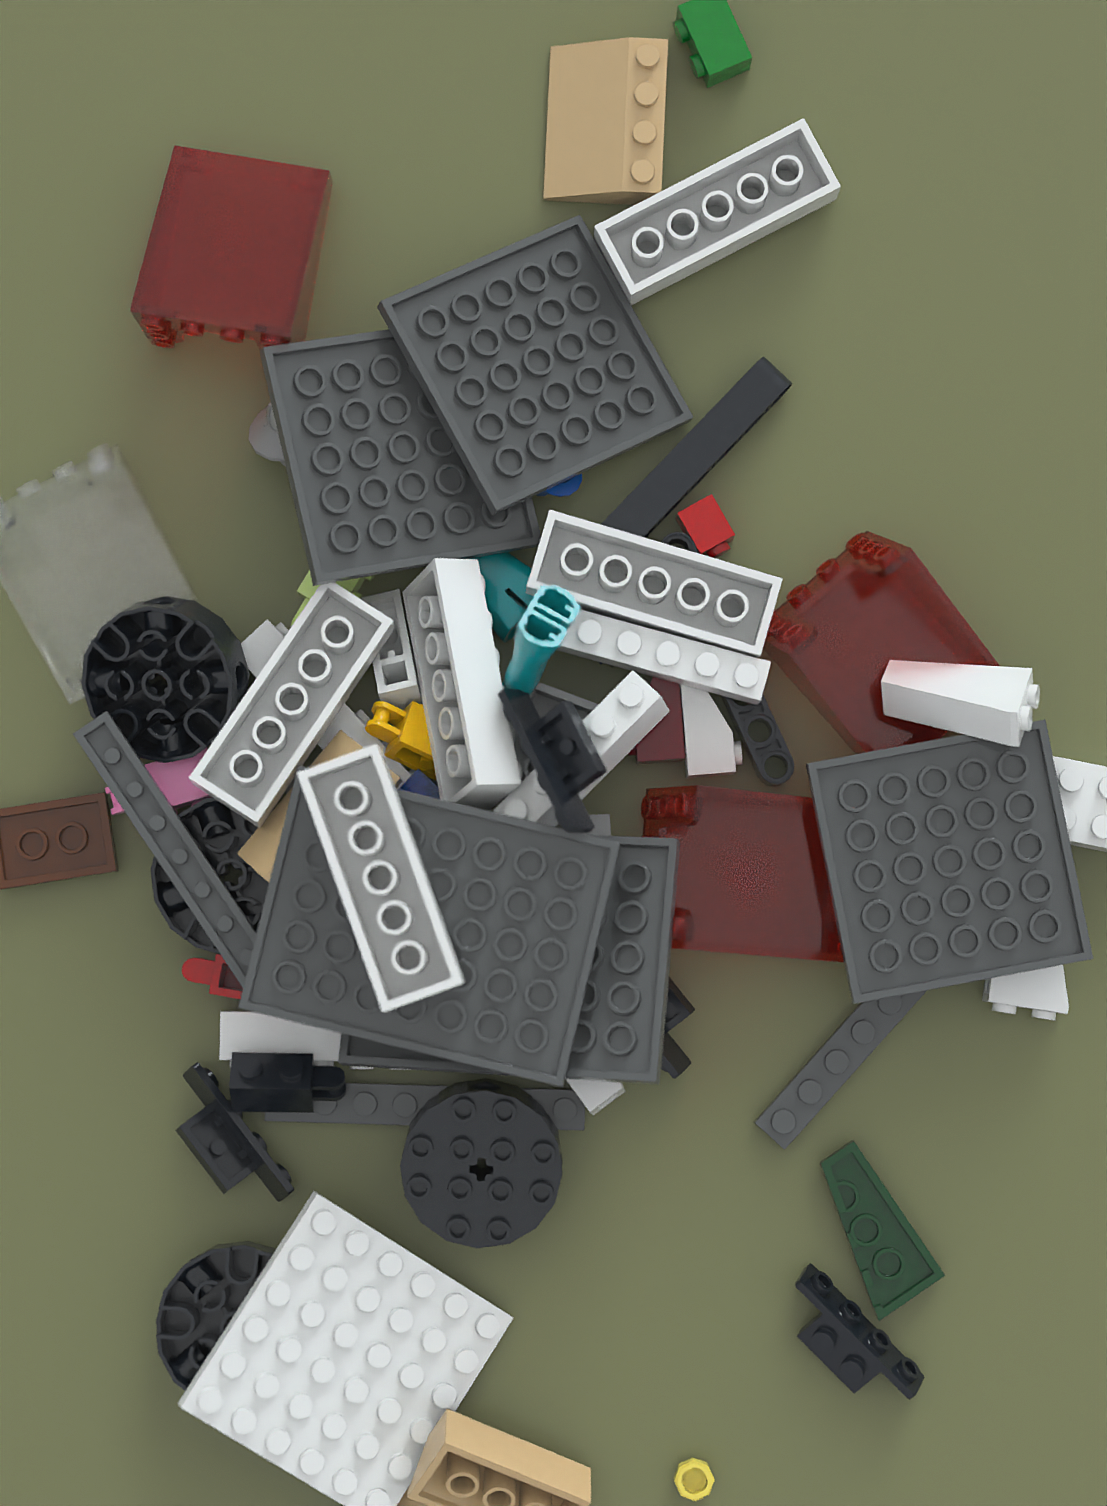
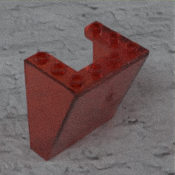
M174 145L130 309L146 337L152 339L151 343L159 347L174 348L175 343L184 342L185 334L202 337L204 332L220 334L219 338L221 340L232 343H243L244 338L253 339L259 350L267 346L305 341L333 184L330 171Z
M869 531L859 533L846 543V549L839 556L823 562L817 568L816 576L806 584H800L793 588L786 596L787 601L773 611L763 649L855 754L940 739L948 730L883 714L881 680L889 660L984 666L1000 665L912 548Z
M701 785L646 789V796H644L641 803V815L644 819L643 835L641 837L678 838L681 842L671 949L844 963L812 797Z

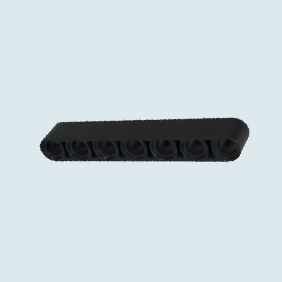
M763 356L600 525L647 538L772 408L793 383Z
M681 532L670 533L661 542L668 545L674 543L681 544L686 550L698 553L692 539ZM762 694L758 705L750 703L746 706H740L732 698L720 695L760 781L767 786L775 787L789 780L794 773V761L764 695ZM759 721L768 727L769 737L766 741L756 742L750 738L748 726L752 722ZM776 757L783 761L786 768L783 777L772 778L765 772L764 766L768 758Z

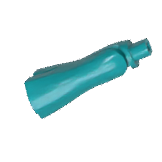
M509 552L471 558L478 559L480 573L485 579L486 587L484 594L487 609L492 615V629L506 643L515 636L517 625L534 596L526 594V587L532 568Z
M542 585L539 587L517 625L513 657L509 662L502 683L505 688L518 689L529 695L536 688L549 658L562 643L567 630L581 609L574 596L567 590L556 585Z

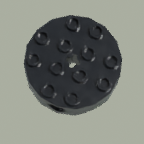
M161 596L137 602L118 613L102 626L84 654L82 689L91 717L95 719L104 712H109L139 758L167 763L197 755L213 743L248 691L249 670L240 641L220 616L193 600Z
M205 798L179 813L178 816L257 932L269 882L237 853L259 827L216 799ZM154 856L150 870L154 901L170 929L196 948L219 953ZM232 865L235 869L243 871V875L238 878L239 884L236 886L233 882L225 881V876L230 874L229 867Z
M484 1078L456 1082L427 1101L410 1122L402 1153L400 1170L405 1198L420 1222L448 1242L478 1249L510 1244L537 1228L555 1204L563 1174V1159L558 1129L544 1108L518 1086ZM478 1158L486 1159V1168L478 1167Z
M251 1241L215 1245L184 1264L164 1289L156 1318L158 1354L173 1382L184 1391L187 1390L233 1318L232 1316L235 1315L276 1251V1248Z

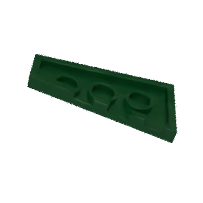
M851 1140L819 1163L874 1312L880 1321L940 1280L945 1274L861 1150Z

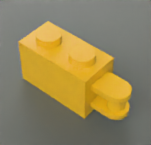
M384 701L374 702L371 709L374 716L373 719L367 721L365 730L370 735L388 743L384 756L437 781L423 704L412 701L402 710Z

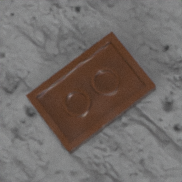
M105 792L0 809V890L119 871L108 796Z

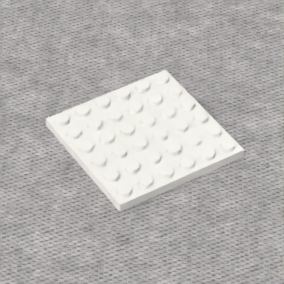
M313 1191L181 1397L178 1405L180 1408L344 1506H397L411 1484L429 1434L446 1409L454 1412L457 1410L513 1320V1317Z

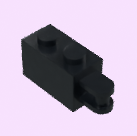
M232 1052L229 1082L233 1112L314 1113V1101H338L345 1096V1073L337 1066H315L313 1054Z

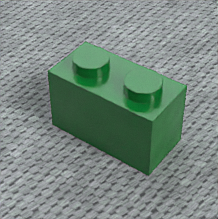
M690 0L678 5L676 21L673 22V27L681 44L687 42L692 53L689 56V63L697 79L702 77L706 87L709 88L750 70L752 55L727 0Z

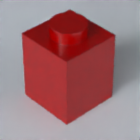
M712 494L677 513L676 521L684 534L692 539L699 554L717 558L731 549L728 543L733 541L735 534Z

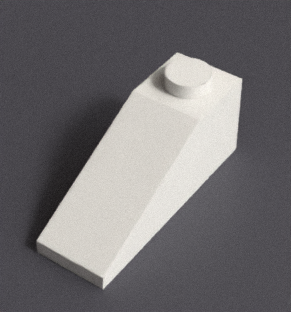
M400 589L361 598V600L394 621L393 632L373 660L380 700L402 710L412 701L423 704L409 626Z
M679 684L686 778L734 775L736 765H742L741 742L733 741L731 728L707 691Z

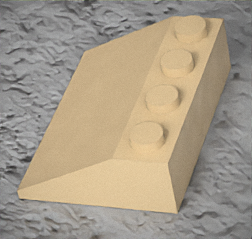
M627 37L551 47L543 201L636 205L662 191L668 39Z

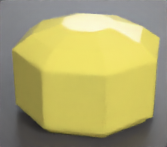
M693 1457L680 1463L674 1476V1482L680 1495L693 1501L708 1496L715 1480L708 1463Z

